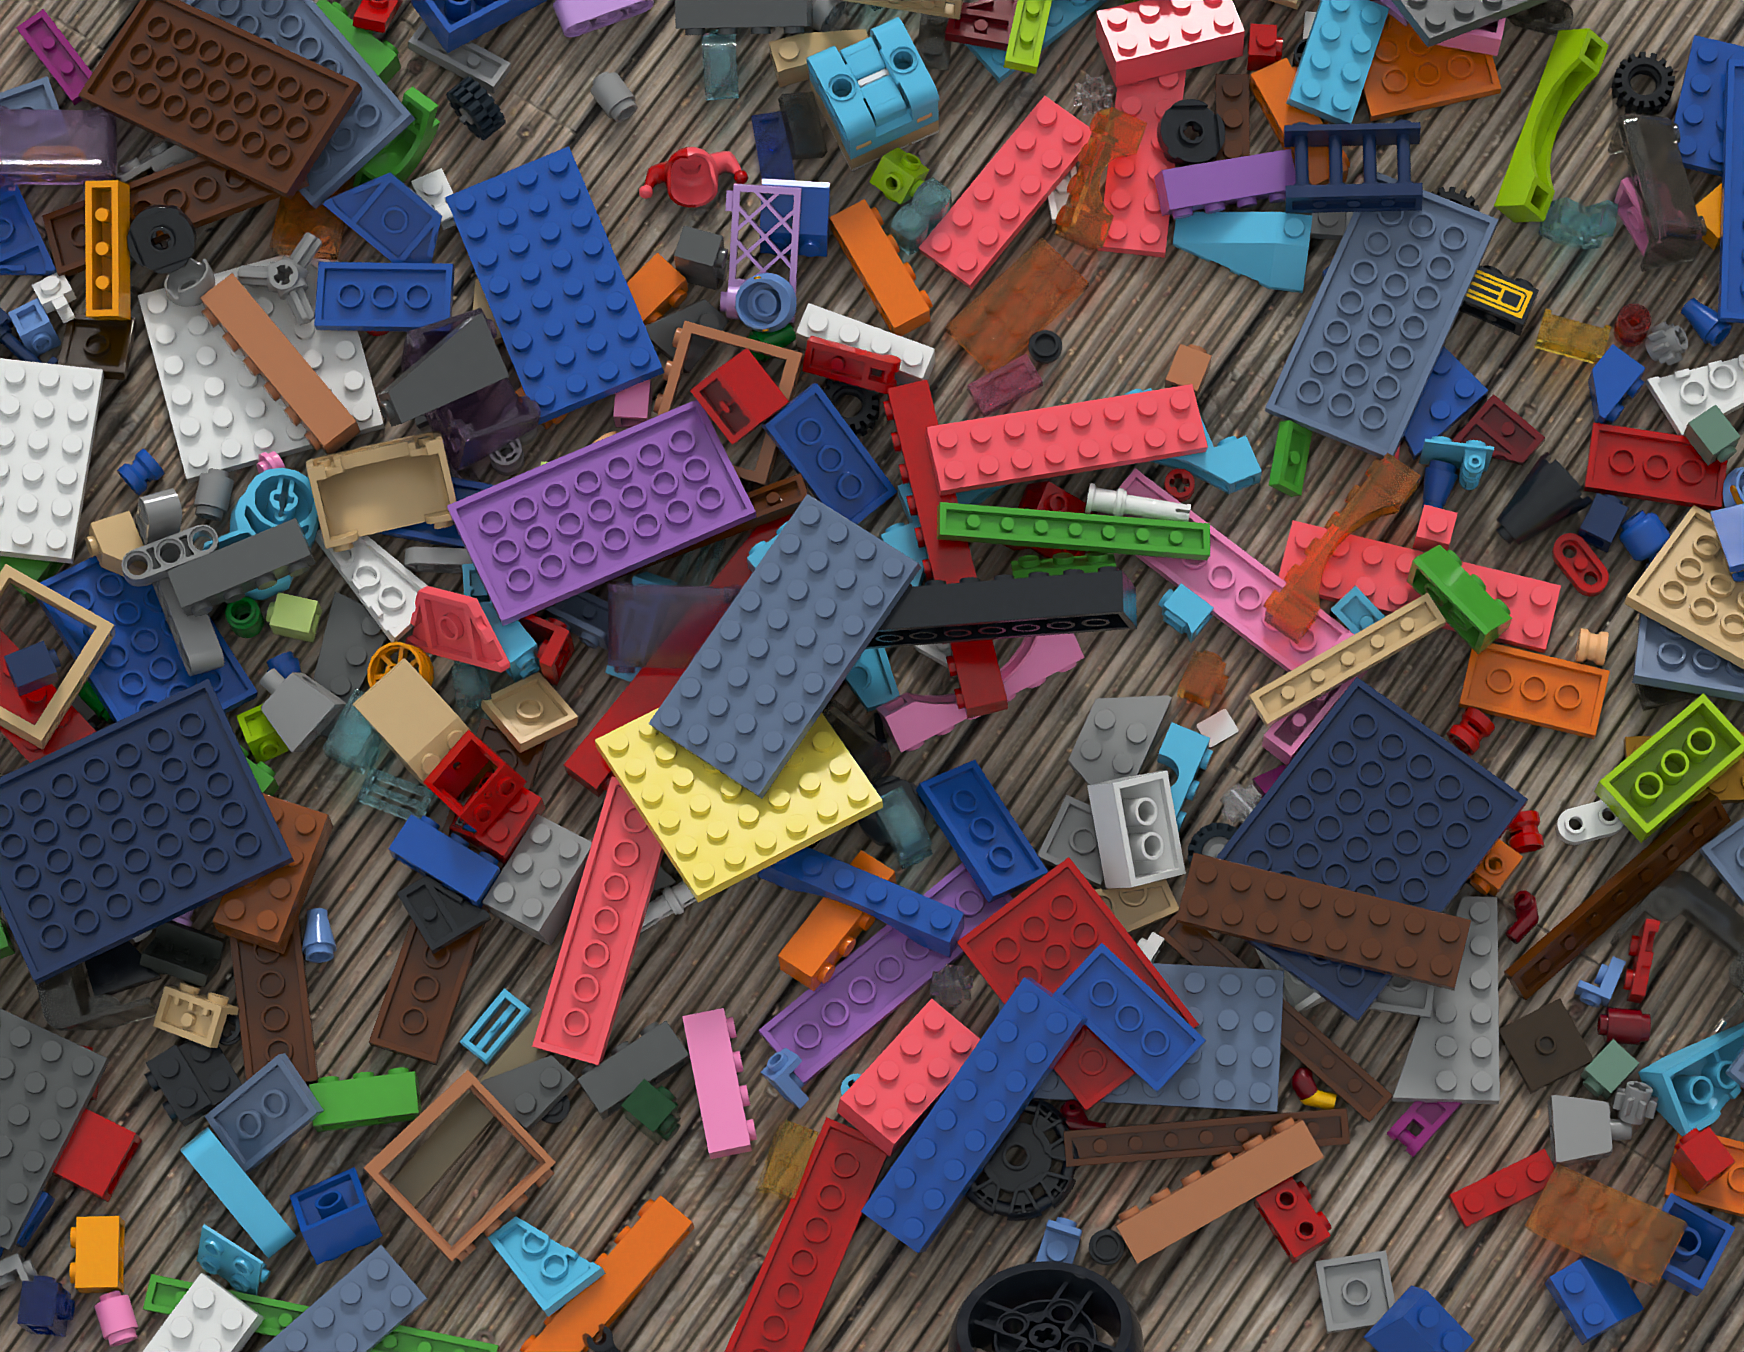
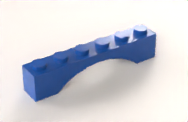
M809 847L758 872L759 878L790 891L815 894L854 907L890 925L915 943L949 958L964 929V912Z

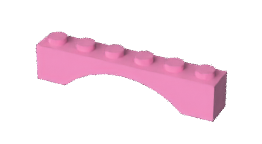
M1074 633L1024 637L1020 647L1000 669L1007 702L1015 698L1017 692L1027 687L1034 688L1040 686L1046 681V677L1056 672H1066L1074 668L1077 661L1085 658ZM906 692L876 708L892 743L901 753L905 750L913 751L920 748L925 743V740L934 735L947 734L955 728L957 723L967 719L965 708L958 709L954 693L946 695H918ZM980 716L973 717V718H968V720H972V719L978 718V717H980Z

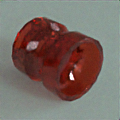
M1639 304L1624 306L1620 310L1614 325L1616 340L1626 347L1640 345L1645 340L1651 325L1649 311Z

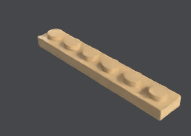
M1426 593L1249 695L1248 699L1265 726L1269 727L1445 626L1446 620L1429 593Z

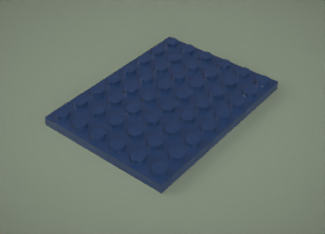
M1356 677L1216 858L1443 913L1527 804L1528 799ZM1245 940L1357 1023H1359L1394 977Z
M209 679L0 777V906L36 984L294 862Z

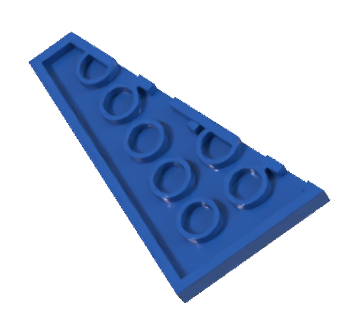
M1329 266L1322 272L1323 279L1327 273ZM1444 346L1403 436L1413 460L1421 454L1425 439L1442 436L1486 397L1489 391Z

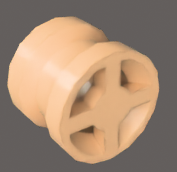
M1580 628L1575 662L1583 663L1589 660L1594 661L1596 665L1603 666L1606 658L1609 633L1601 631L1595 634L1590 633L1588 629Z

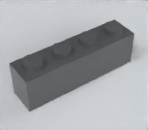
M675 0L676 29H685V35H705V28H718V35L738 34L739 27H751V34H771V27H784V33H804V26H813L812 0Z
M294 518L170 569L167 573L183 611L187 616L193 615L198 617L213 610L212 606L224 601L226 603H233L245 597L246 592L256 588L258 590L268 589L277 584L278 579L287 575L291 577L302 575L310 569L309 566L316 564L303 529L298 520Z

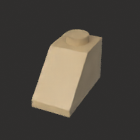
M130 511L90 523L89 536L85 538L91 557L96 556L102 568L123 577L121 565L123 557L129 551L144 546ZM135 561L131 563L128 570L133 575H141L145 573L148 566L142 561Z

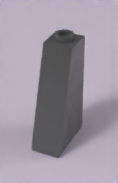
M483 313L465 319L378 394L381 401L379 403L380 412L383 418L390 422L391 427L403 424L509 377Z

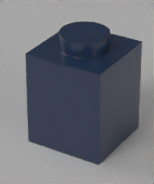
M1597 493L1577 535L1581 536L1587 544L1607 553L1629 507L1624 506L1623 502L1613 495L1605 494L1603 496Z
M44 640L4 656L6 667L19 697L59 681L57 670L62 668L55 649L48 650Z

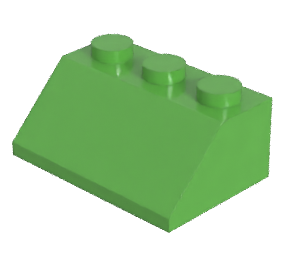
M1438 545L1417 556L1412 561L1407 582L1421 596L1429 593L1446 622L1479 655L1509 628L1512 620L1511 612L1504 602L1498 598L1494 600L1485 591L1486 586L1475 574L1470 576L1461 567L1462 561L1452 550L1448 549L1446 551L1441 545Z

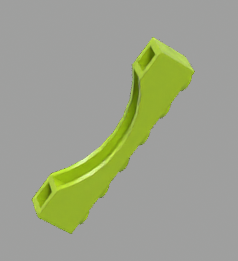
M1590 28L1558 31L1494 204L1495 208L1514 223L1545 221L1555 194L1551 181L1550 162L1556 134L1575 99L1599 74L1609 46Z

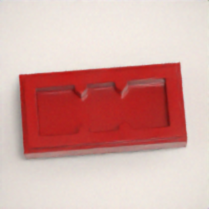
M362 0L353 16V26L385 33L403 0Z

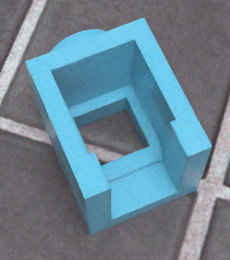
M1182 583L1175 591L1170 588L1158 603L1163 608V621L1180 634L1185 632L1190 643L1194 641L1213 616L1210 613L1214 610V607Z

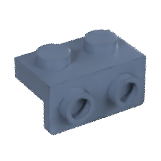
M584 591L556 603L555 606L547 607L545 612L548 619L555 618L568 626L567 630L579 636V640L593 649H597L600 646L609 651L614 643L623 609Z

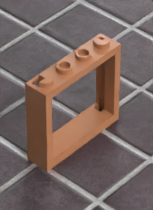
M684 321L683 328L678 327L676 329L672 347L677 349L673 361L668 360L666 363L663 380H666L667 384L664 394L658 393L653 412L658 413L657 416L672 410L693 335L742 349L748 348L752 352L785 360L786 363L779 389L789 402L793 400L803 367L804 355L803 353ZM767 432L764 436L755 471L733 465L740 480L760 486L769 485L779 449Z
M467 1070L363 1168V1171L451 1263L456 1257L462 1262L477 1248L472 1242L482 1232L486 1237L491 1235L503 1223L498 1217L507 1208L514 1213L528 1199L524 1193L534 1183L540 1188L555 1174L550 1168L556 1162L478 1079ZM469 1090L538 1162V1165L451 1247L381 1171Z

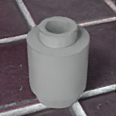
M603 72L593 80L590 92L609 118H614L616 122H622L636 112L638 108L635 103L636 98L618 73Z
M210 468L208 473L200 474L194 501L196 516L213 521H222L223 514H226L228 511L234 481L228 478V472Z

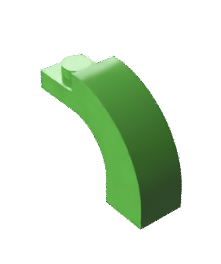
M413 86L408 89L403 95L402 104L414 116L415 120L356 173L353 187H357L389 172L404 183L418 166L436 135L440 121L435 118L438 105Z

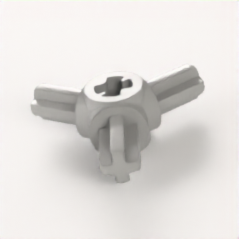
M307 232L289 258L284 255L281 260L270 262L269 267L242 265L238 271V280L242 285L266 286L269 292H277L281 300H287L299 325L307 324L315 319V312L305 293L308 289L306 277L310 273L306 268L322 246V241ZM290 272V282L286 284L283 282L286 279L285 273Z

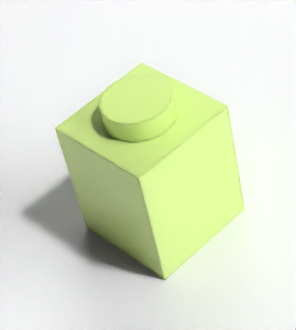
M278 592L276 601L269 604L266 621L270 622L269 625L276 635L314 643L322 609L316 600Z

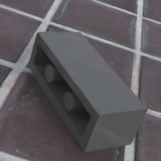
M667 1021L658 1024V1022L651 1023L640 1032V1038L631 1044L628 1041L619 1044L610 1052L612 1055L600 1065L589 1064L581 1071L582 1076L578 1078V1082L603 1120L622 1108L623 1102L643 1079H646L655 1086L691 1062L689 1053Z

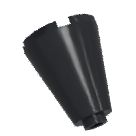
M1548 452L1540 456L1496 519L1500 526L1495 530L1509 545L1513 541L1518 545L1528 541L1592 503L1588 495L1583 499L1580 497L1583 495L1579 491L1582 487L1556 459L1551 464L1548 462L1551 460Z

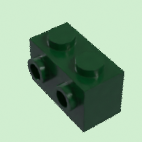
M646 1079L642 1080L621 1105L625 1118L657 1145L663 1139L668 1142L681 1126L678 1124L681 1118L678 1111L679 1105L675 1102L677 1098L662 1085L656 1089Z

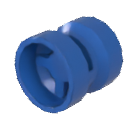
M144 448L135 455L132 465L124 464L117 470L122 479L138 496L147 490V482L158 480L165 474L160 465Z

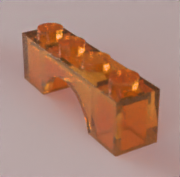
M1114 107L1100 110L1094 115L1089 128L1092 131L1089 141L1082 147L1078 157L1080 162L1077 174L1071 178L1067 187V193H1069L1067 202L1061 207L1056 217V224L1058 226L1055 235L1088 250L1103 247L1114 216L1106 208L1101 198V175L1108 163L1114 158H1123L1137 153L1147 126L1146 122Z

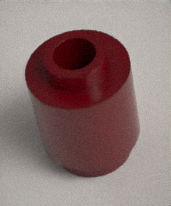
M1611 1007L1606 1008L1605 1014H1599L1597 1033L1598 1035H1603L1605 1043H1610L1613 1039L1618 1044L1639 1045L1640 1042L1649 1041L1651 1030L1650 1014H1643L1641 1010Z

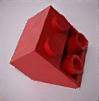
M748 348L720 366L690 390L732 445L737 444L789 403V400Z

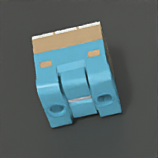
M899 17L870 29V37L850 45L839 52L835 46H832L806 58L809 69L810 91L851 171L881 159L883 155L897 147L903 149L939 132L938 102L940 98L938 91Z

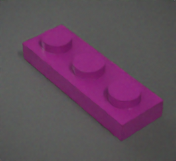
M42 9L16 28L75 106L82 101L79 93L89 80L92 72L49 15Z

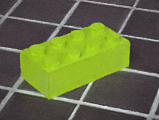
M1703 693L1602 778L1594 792L1642 843L1744 757V737Z

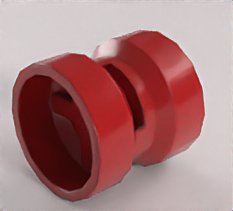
M1468 707L1461 716V722L1453 725L1446 735L1461 751L1468 755H1474L1480 748V741L1485 737H1489L1495 730V726L1481 711Z
M1521 811L1507 829L1511 834L1508 842L1509 847L1519 854L1534 852L1545 846L1543 835L1538 831L1540 824L1538 811Z

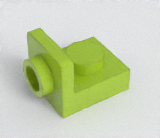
M263 704L236 715L245 740L257 763L273 759L289 750L262 712L261 706Z

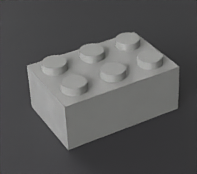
M537 814L484 898L483 904L495 917L551 946L572 912L592 842Z

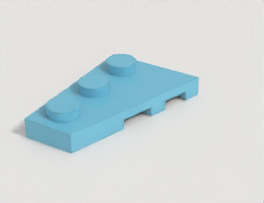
M885 648L865 649L844 680L869 712L876 710L877 707L900 695Z
M517 1216L487 1237L548 1317L606 1274L599 1265L580 1257L574 1250L569 1247L565 1248L550 1239L547 1234Z

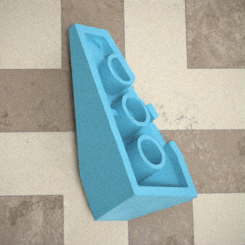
M1193 212V215L1190 217L1176 219L1172 246L1208 262L1214 261L1229 268L1232 273L1239 276L1242 274L1258 281L1259 285L1268 289L1303 293L1313 216L1285 212H1216L1212 214Z
M1744 1022L1669 1054L1638 1071L1642 1083L1652 1087V1096L1658 1097L1656 1110L1682 1137L1694 1128L1700 1131L1714 1123L1721 1115L1720 1110L1730 1099H1735L1742 1091L1740 1089L1741 1086L1725 1072L1744 1048Z

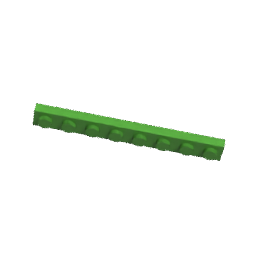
M940 502L937 506V539L1206 561L1210 557L1209 523Z

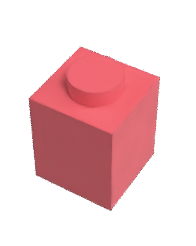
M1424 504L1413 549L1427 552L1441 545L1447 551L1458 513Z

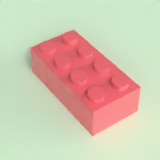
M1141 0L1096 11V38L1115 87L1243 56L1245 30L1232 0Z
M931 998L839 1100L836 1112L891 1157L927 1117L981 1039Z

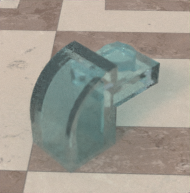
M718 29L705 33L702 37V55L706 100L739 98L736 34L718 35Z
M1567 197L1554 200L1550 204L1545 221L1540 222L1538 235L1560 245L1581 249L1600 248L1602 239L1613 236V231L1616 227L1618 204L1607 200L1586 207Z
M900 786L881 796L883 808L874 813L891 843L896 860L902 870L913 864H918L926 857L932 855L933 852L930 846L932 842L929 834L903 787Z

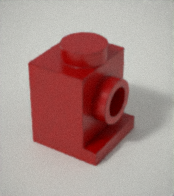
M1250 24L1247 70L1258 71L1281 60L1283 37H1277V25Z

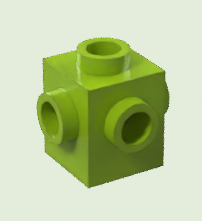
M897 147L882 156L869 182L881 190L887 199L901 205L911 198L917 199L923 193L927 185L924 180L930 169L921 164L918 157L911 153H906Z

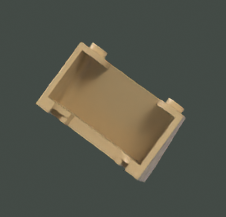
M440 431L421 433L310 459L306 462L325 549L333 547L334 552L349 550L354 547L353 542L357 541L361 536L423 522L434 524L435 529L454 525L447 505L457 501Z

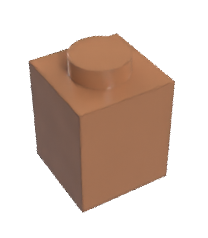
M1180 344L1165 379V388L1193 384L1197 401L1211 366L1212 355L1207 354V351L1200 346Z

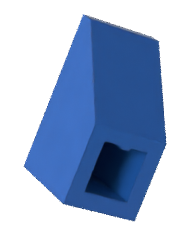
M1614 344L1610 346L1593 367L1588 379L1595 423L1606 424L1609 421L1613 424L1625 408L1621 405L1628 395L1634 398L1645 383L1641 379L1645 367Z

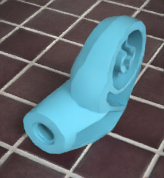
M286 468L268 469L255 476L231 513L230 532L218 537L219 549L294 518L301 525L311 549L320 523L309 478L296 470ZM213 541L204 542L202 551L209 549ZM287 575L278 579L277 584L264 590L256 588L246 592L245 596L253 600H265L278 594V592L281 593L289 589L293 577Z

